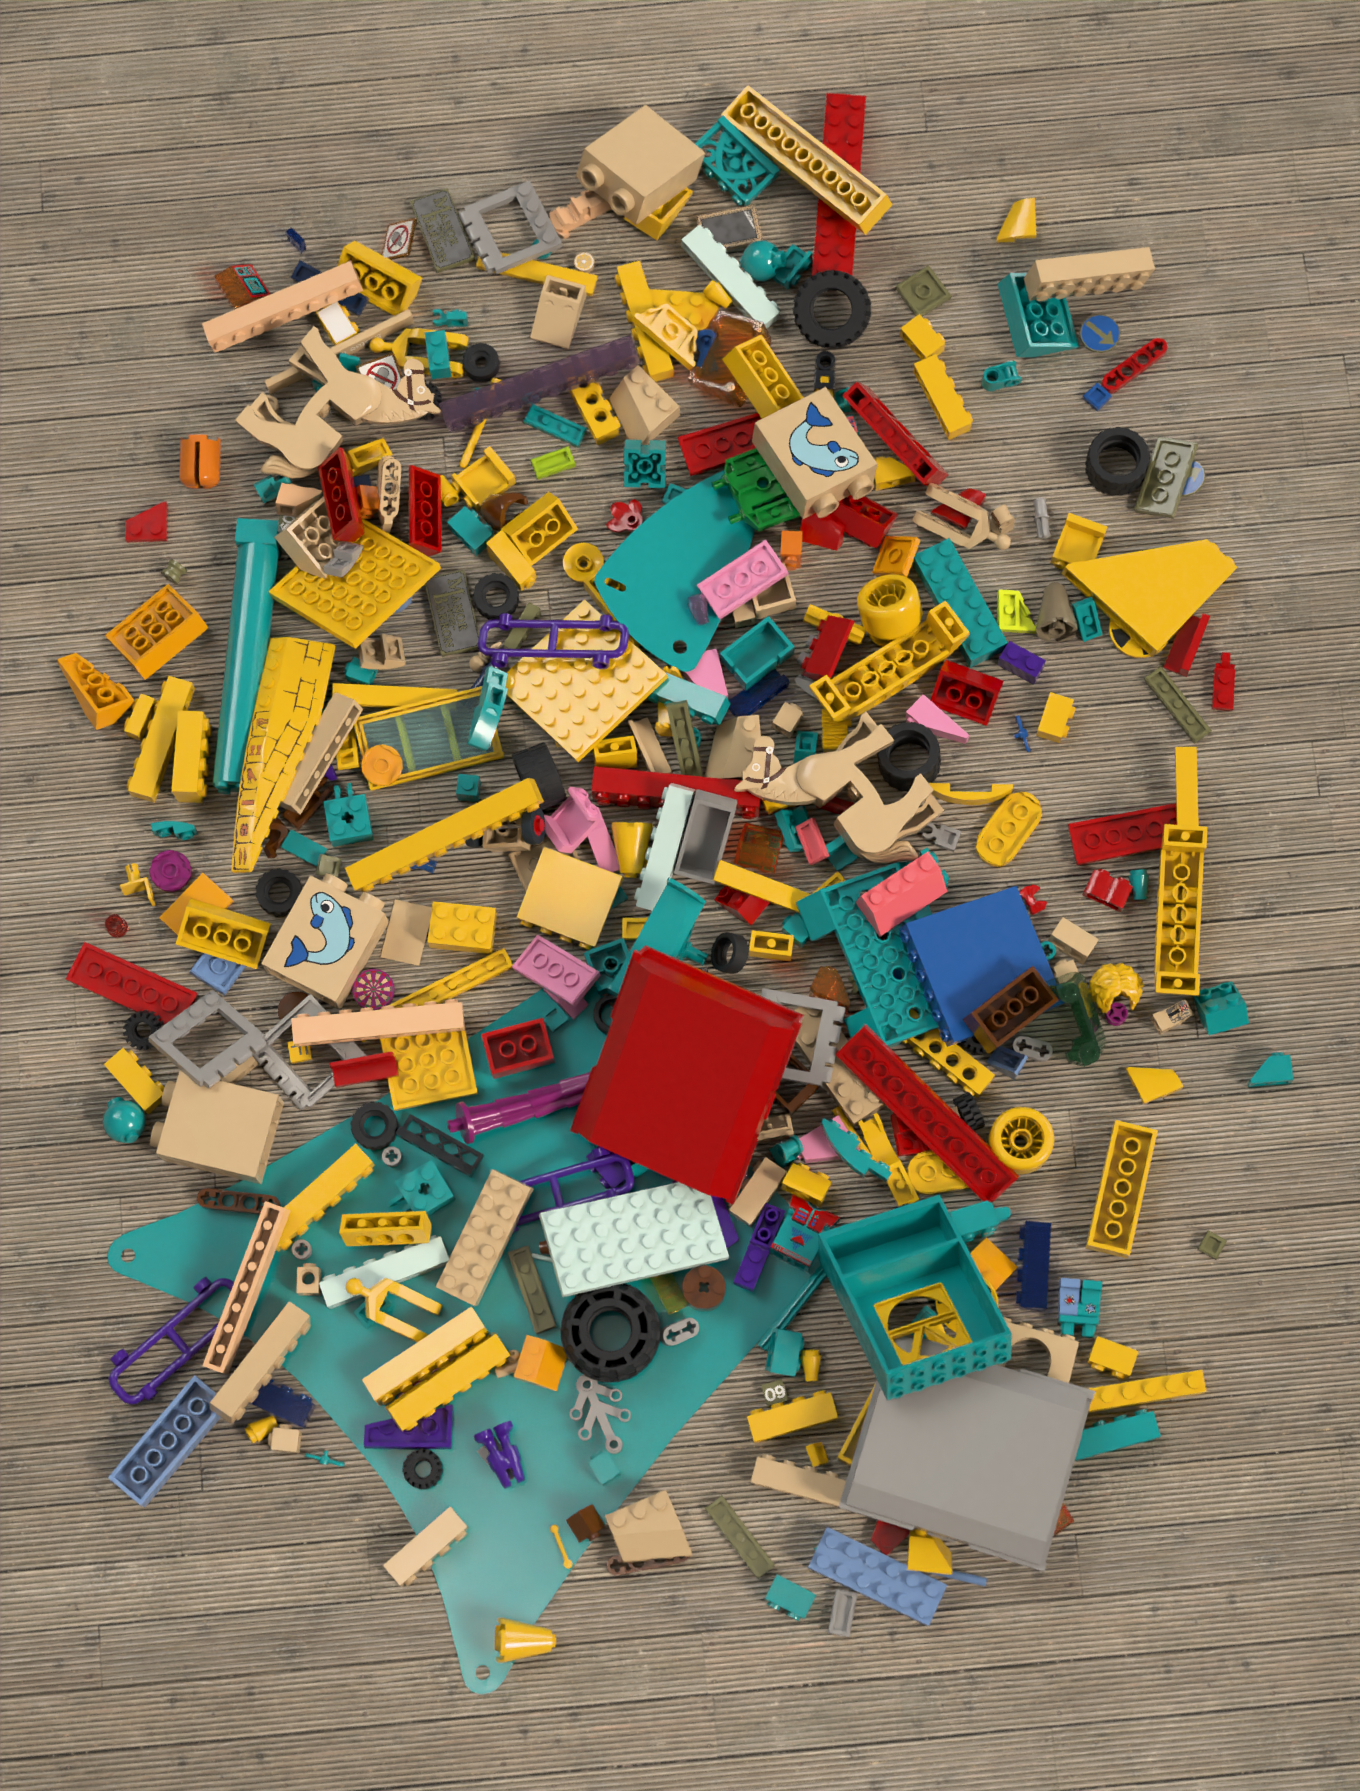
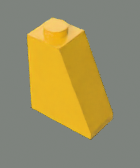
M502 530L486 543L489 557L515 582V585L521 591L525 588H530L536 582L535 570Z

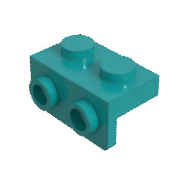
M794 244L785 253L786 266L780 267L777 275L772 278L787 290L792 285L796 286L801 279L802 272L809 270L813 264V252L809 250L806 253Z
M799 806L794 810H780L775 813L777 825L781 829L785 846L789 852H804L795 827L810 819L805 806Z

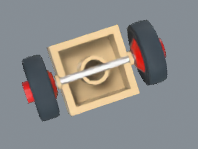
M540 808L529 813L525 811L520 814V818L511 822L509 820L502 822V827L493 831L488 829L483 832L484 835L474 840L470 838L465 843L469 847H479L483 844V848L491 852L531 851V845L540 844L544 839V814Z

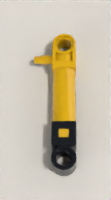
M822 351L818 353L815 359L814 392L826 387L834 399L836 360L833 353ZM828 362L830 363V365L824 367L821 365V363Z

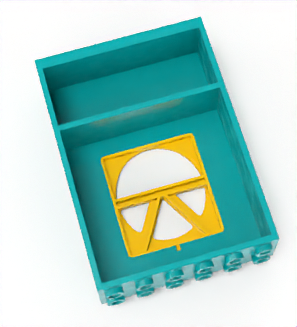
M940 1194L818 1233L819 1260L887 1400L901 1398L905 1394L914 1391L919 1392L926 1387L935 1384L940 1385L945 1381L961 1378L966 1374L982 1371L987 1367L1003 1364L1011 1360L1012 1333ZM908 1298H932L941 1302L950 1310L915 1323L888 1330V1318L891 1311L897 1304ZM955 1320L957 1324L955 1338L950 1337L935 1326ZM924 1330L949 1345V1347L935 1355L921 1356L920 1350ZM914 1333L910 1353L901 1349L893 1341L894 1339Z

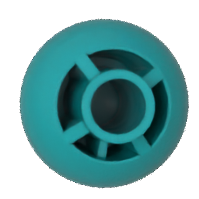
M759 240L747 246L740 258V265L744 271L750 274L752 279L767 281L777 275L780 267L786 266V254L784 251H779L773 243Z
M122 1097L111 1099L103 1116V1127L106 1134L114 1141L120 1143L135 1142L143 1133L146 1125V1117L142 1108L132 1101L124 1100Z

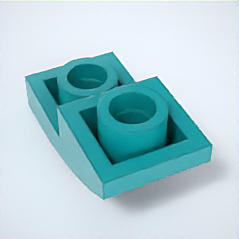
M178 821L151 823L155 836L167 837L174 832L177 839L189 840L194 835H198L195 826L189 823Z

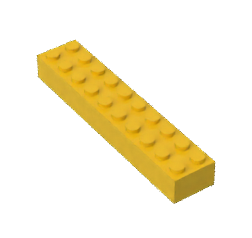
M747 85L721 114L764 155L863 234L866 235L893 205L886 193Z

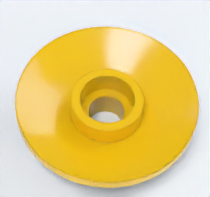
M578 543L571 546L563 558V567L566 574L577 582H583L584 579L604 565L601 551L590 543ZM585 562L588 565L587 567L582 568L580 564Z

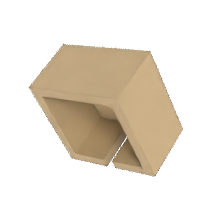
M789 575L751 599L756 619L796 609V598Z

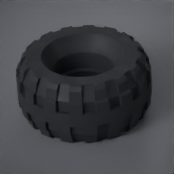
M625 1283L576 1294L564 1311L560 1328L562 1346L572 1365L591 1379L609 1383L631 1379L643 1371L654 1358L661 1335L658 1314L651 1301L639 1289ZM605 1311L619 1312L630 1323V1338L624 1347L616 1351L599 1349L590 1337L592 1321L597 1315Z

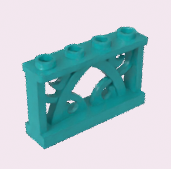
M724 115L695 143L700 149L705 145L716 147V151L714 149L706 150V152L711 153V156L709 158L704 157L701 166L704 168V173L710 179L714 178L718 182L719 188L723 192L727 191L738 206H748L769 184L779 177L780 169ZM721 130L723 132L718 143L710 140L718 131ZM734 143L736 145V148L731 150L725 148L724 146L726 145L730 148L729 144ZM723 152L730 155L743 152L745 154L742 162L744 172L733 173L724 171L722 163ZM749 161L755 163L753 167L750 166L751 171L747 168V162ZM766 174L767 177L757 186L754 178ZM746 180H750L752 183L751 192L747 194L741 193L738 190V186L744 185L746 190Z

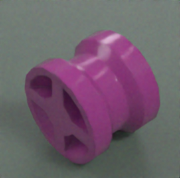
M1112 1003L1111 1009L1107 1014L1105 1013V1019L1112 1026H1120L1125 1022L1128 1010L1122 1003Z

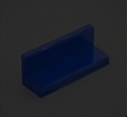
M774 669L747 691L743 689L731 698L728 709L735 717L750 716L789 686V679L784 674L781 676Z

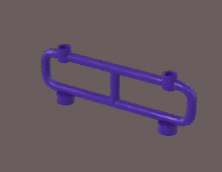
M502 613L499 619L489 620L481 626L478 649L485 656L492 657L491 664L498 668L507 666L508 657L593 658V667L607 669L610 659L618 658L625 653L628 646L629 631L625 624L612 621L613 617L610 615H601L600 621L512 620L510 614ZM491 628H500L502 630H509L510 628H550L548 649H491L486 646L487 634ZM559 628L600 629L607 632L611 631V629H617L621 632L620 643L616 650H557Z
M599 1147L591 1150L594 1158L592 1160L521 1180L520 1182L530 1187L549 1181L556 1206L521 1216L513 1232L519 1231L518 1226L540 1220V1213L628 1193L634 1185V1174L629 1160L615 1153L610 1154L609 1150ZM612 1162L621 1163L626 1178V1183L622 1187L564 1203L558 1178Z
M204 1277L193 1287L199 1295L131 1354H128L123 1348L112 1356L110 1360L116 1367L110 1372L109 1385L124 1403L137 1404L144 1398L147 1401L151 1400L157 1395L156 1388L213 1339L219 1323L190 1348L173 1328L220 1287H227L231 1291L234 1284L231 1279L220 1278L212 1283L207 1277ZM167 1334L183 1354L150 1383L141 1388L136 1395H128L117 1381L118 1376Z

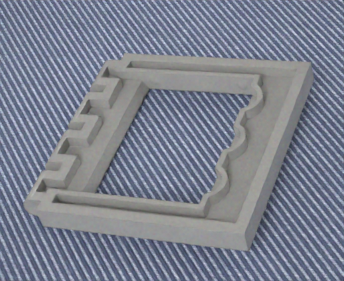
M530 180L465 206L464 211L459 213V217L464 227H467L466 231L472 243H474V247L480 259H482L487 273L495 271L496 274H499L563 247ZM518 199L540 243L503 258L481 214Z
M763 988L761 996L780 1005L787 1004L822 1011L810 1072L785 1068L782 1079L822 1086V1082L830 1083L833 1068L826 1067V1063L834 1064L837 1047L830 1046V1043L838 1044L841 1026L834 1025V1022H843L845 1008L838 1006L836 1001Z
M214 990L149 1036V1042L199 1087L204 1085L206 1088H210L220 1080V1076L223 1078L236 1068V1064L241 1065L252 1056V1052L255 1054L267 1045L264 1040V1034ZM219 1012L242 1032L244 1036L199 1069L173 1046V1042L179 1037L183 1038L194 1026H199L205 1022V1018L209 1015Z
M311 994L264 1035V1040L267 1043L264 1048L255 1054L252 1052V1057L260 1065L268 1061L263 1069L274 1081L280 1076L283 1077L277 1084L287 1096L294 1092L297 1093L291 1100L300 1110H303L307 1105L310 1108L313 1107L335 1087L333 1073L312 1091L271 1045L292 1027L291 1018H297L299 1014H309L312 1017L318 1016L320 1012H327ZM354 1041L328 1044L341 1060L367 1056Z

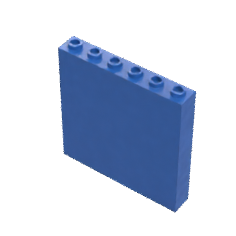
M1017 886L908 922L899 928L900 938L908 950V958L916 969V978L922 984L925 1000L931 1006L932 1017L937 1022L940 1029V1037L947 1047L974 1038V1034L962 1019L1032 966L1035 967L1059 999L1044 1012L1058 1008L1065 1003Z

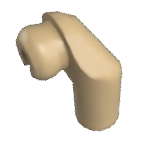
M517 1350L509 1351L510 1356H508L506 1364L495 1368L497 1378L515 1373L520 1358V1353Z

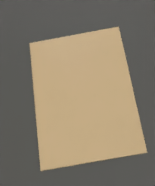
M395 899L381 958L419 966L430 925L432 907Z

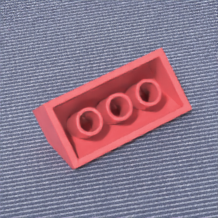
M926 852L861 895L855 903L879 937H881L947 893V888L940 867L930 853Z

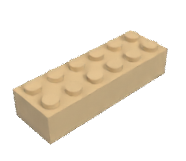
M1149 247L1035 260L1024 277L1029 301H1044L1055 297L1056 299H1063L1071 295L1080 297L1088 293L1098 295L1105 291L1120 292L1123 289L1131 288L1132 290H1138L1142 288L1155 270Z
M798 1007L794 1011L803 1014L804 1017L795 1045L811 1067L822 1011ZM840 1032L838 1044L830 1043V1046L837 1047L838 1052L848 1040ZM837 1056L835 1057L834 1064L826 1063V1067L833 1068L830 1083L822 1082V1084L853 1128L858 1125V1121L866 1120L886 1106Z
M492 1169L436 1285L437 1288L473 1306L479 1304L534 1188L498 1170Z

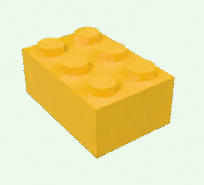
M547 492L501 528V530L532 566L577 531L578 528L559 498Z
M433 901L428 935L429 947L492 954L497 921L496 908Z

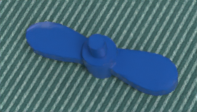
M1017 715L1015 718L1019 727V733L1014 734V737L1023 739L1028 753L1031 752L1026 739L1028 733L1026 729H1023L1021 718Z

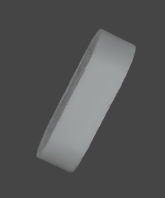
M1026 1036L1017 1037L1012 1044L1013 1051L1024 1054L1028 1057L1027 1059L1038 1062L1048 1061L1053 1053L1049 1043ZM1024 1041L1025 1046L1030 1047L1031 1050L1024 1048L1023 1051H1019V1047L1016 1044ZM1042 1047H1045V1051L1049 1053L1041 1057L1040 1052L1034 1051V1049L1040 1050Z
M685 1318L661 1329L660 1342L665 1346H673L694 1337L699 1332L697 1320ZM689 1324L692 1325L690 1332H682L681 1329L687 1327V1325ZM676 1332L677 1335L667 1340L666 1336L669 1333Z

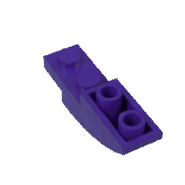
M765 1203L733 1281L734 1285L751 1292L754 1291L784 1217L785 1210Z

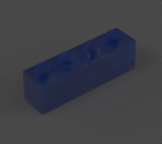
M1025 1221L1024 1226H1020L1019 1239H1023L1022 1248L1018 1249V1261H1022L1021 1269H1017V1282H1020V1291H1016L1015 1304H1019V1310L1045 1312L1047 1309L1051 1223Z
M270 1379L266 1386L262 1385L260 1387L257 1398L250 1404L303 1429L306 1428L316 1407L312 1403L313 1398L302 1393L300 1397L292 1394L293 1389L283 1384L281 1387L273 1385V1379Z

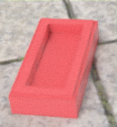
M810 818L795 827L809 865H815L829 857L815 818Z

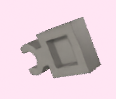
M932 823L926 826V828L932 830V833H923L922 838L925 840L936 839L935 846L952 852L955 851L962 831L943 824L940 830L936 829V826Z

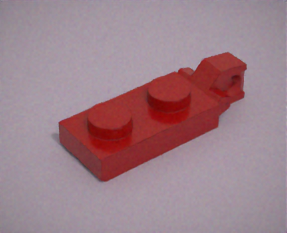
M1222 652L1220 663L1215 664L1211 708L1214 710L1233 711L1236 669L1235 664H1230L1231 653Z

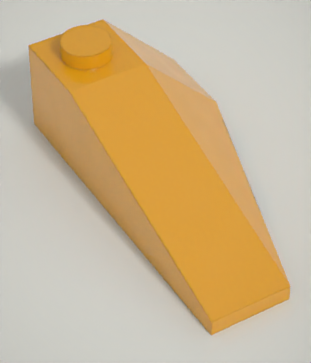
M77 653L57 659L86 717L96 730L115 724L134 703V699L123 685L114 683L109 679V675L106 673L102 674L94 669L93 664Z

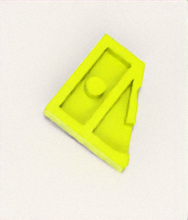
M998 590L997 624L1002 632L1036 634L1037 625H1034L1030 617L1031 613L1024 604L1020 591Z

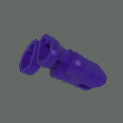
M511 1420L493 1428L500 1441L502 1451H498L491 1429L474 1435V1440L487 1448L489 1452L486 1458L491 1470L495 1472L504 1489L511 1486L506 1469H512V1474L517 1483L525 1481L520 1463L521 1455L517 1445H511L509 1433L513 1429Z

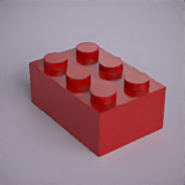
M543 1018L481 1034L493 1079L555 1063Z

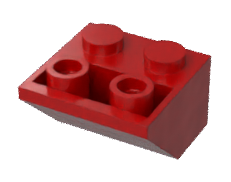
M728 886L722 888L714 899L716 903L737 919L751 926L770 903Z

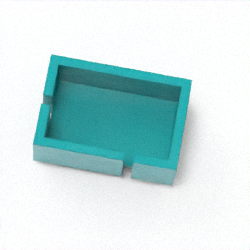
M767 616L720 652V661L731 674L734 673V678L747 691L776 669L777 663L781 665L794 655L795 646L773 620Z

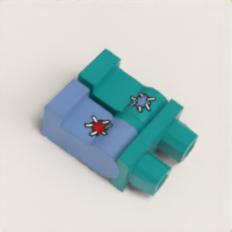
M1060 1278L1058 1324H1060L1061 1336H1073L1074 1326H1082L1081 1337H1094L1095 1330L1099 1325L1103 1281L1083 1280L1081 1282L1079 1302L1080 1279Z

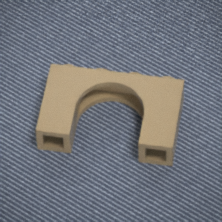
M1004 1317L1012 1333L1011 1347L1023 1340H1032L1039 1343L1045 1348L1049 1356L1047 1377L1069 1383L1079 1342L1075 1341V1337L1071 1335H1062V1337L1053 1335L1054 1331L1041 1328V1331L1032 1329L1033 1325L1020 1322V1325L1013 1324L1011 1319ZM1006 1362L1003 1363V1364H996V1365L1005 1367Z

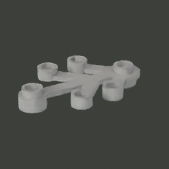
M582 1375L576 1382L579 1395L569 1415L574 1421L580 1420L583 1416L582 1408L588 1397L591 1407L584 1426L578 1432L580 1439L587 1441L591 1438V1430L597 1417L607 1439L605 1443L607 1451L611 1454H617L622 1450L623 1443L619 1437L614 1435L605 1413L619 1418L622 1422H628L631 1419V1412L628 1409H619L602 1403L596 1393L610 1397V1400L613 1402H619L622 1399V1392L619 1389H609L598 1385L597 1380ZM585 1381H590L591 1387L585 1389L583 1387V1383ZM619 1392L620 1397L615 1400L612 1398V1393ZM574 1410L580 1411L578 1418L572 1416ZM622 1412H628L629 1417L627 1419H622ZM583 1430L589 1431L587 1438L581 1436ZM617 1441L618 1447L612 1449L610 1442Z

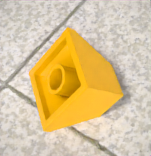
M918 1529L910 1530L907 1570L952 1575V1552L940 1538L927 1535L926 1532Z

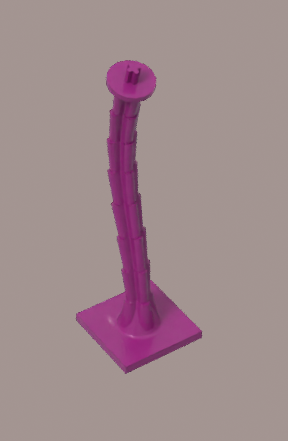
M590 1072L560 1080V1083L528 1090V1093L496 1099L493 1103L467 1107L464 1102L456 1103V1119L447 1121L448 1130H450V1133L460 1131L464 1142L469 1144L474 1142V1135L500 1126L505 1128L532 1117L537 1119L565 1107L571 1108L580 1103Z

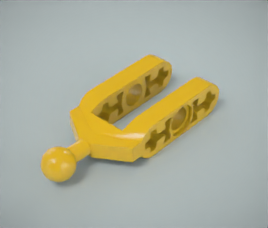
M406 328L393 343L384 342L382 338L374 337L371 339L369 347L374 353H381L383 350L393 351L400 369H404V365L409 359H417L423 364L424 374L431 375L428 358L407 356L409 342L426 346L425 332L436 330ZM445 332L448 349H467L469 338L466 335ZM450 361L452 375L450 378H461L464 370L463 365Z
M358 1278L349 1279L345 1286L346 1291L350 1295L360 1294L365 1297L366 1318L415 1342H419L428 1334L379 1311L387 1292L435 1315H439L443 1306L388 1278H383L369 1289L364 1287Z

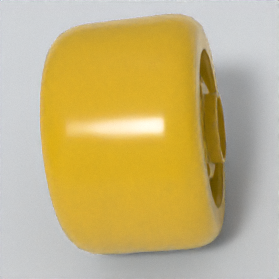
M897 574L882 575L866 583L859 591L857 608L864 629L872 637L882 640L898 639L911 633L920 624L923 609L918 590L909 578Z
M1014 1107L1000 1114L994 1121L988 1136V1146L1007 1167L1014 1170L1017 1174H1028L1041 1168L1048 1160L1054 1147V1132L1048 1119L1039 1111L1029 1107ZM1016 1138H1023L1026 1146L1017 1147L1014 1140Z

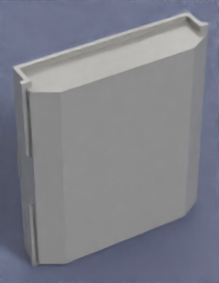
M909 1334L893 1341L901 1349L910 1353L914 1335ZM922 1338L920 1355H935L946 1350L949 1346ZM993 1365L982 1371H975L961 1378H954L940 1385L935 1384L924 1388L922 1391H914L905 1394L901 1398L890 1400L886 1399L876 1380L839 1508L909 1530L918 1529L926 1532L927 1535L952 1543L969 1545L970 1549L1044 1572L1095 1391L1025 1369H1021L1018 1372L999 1365Z

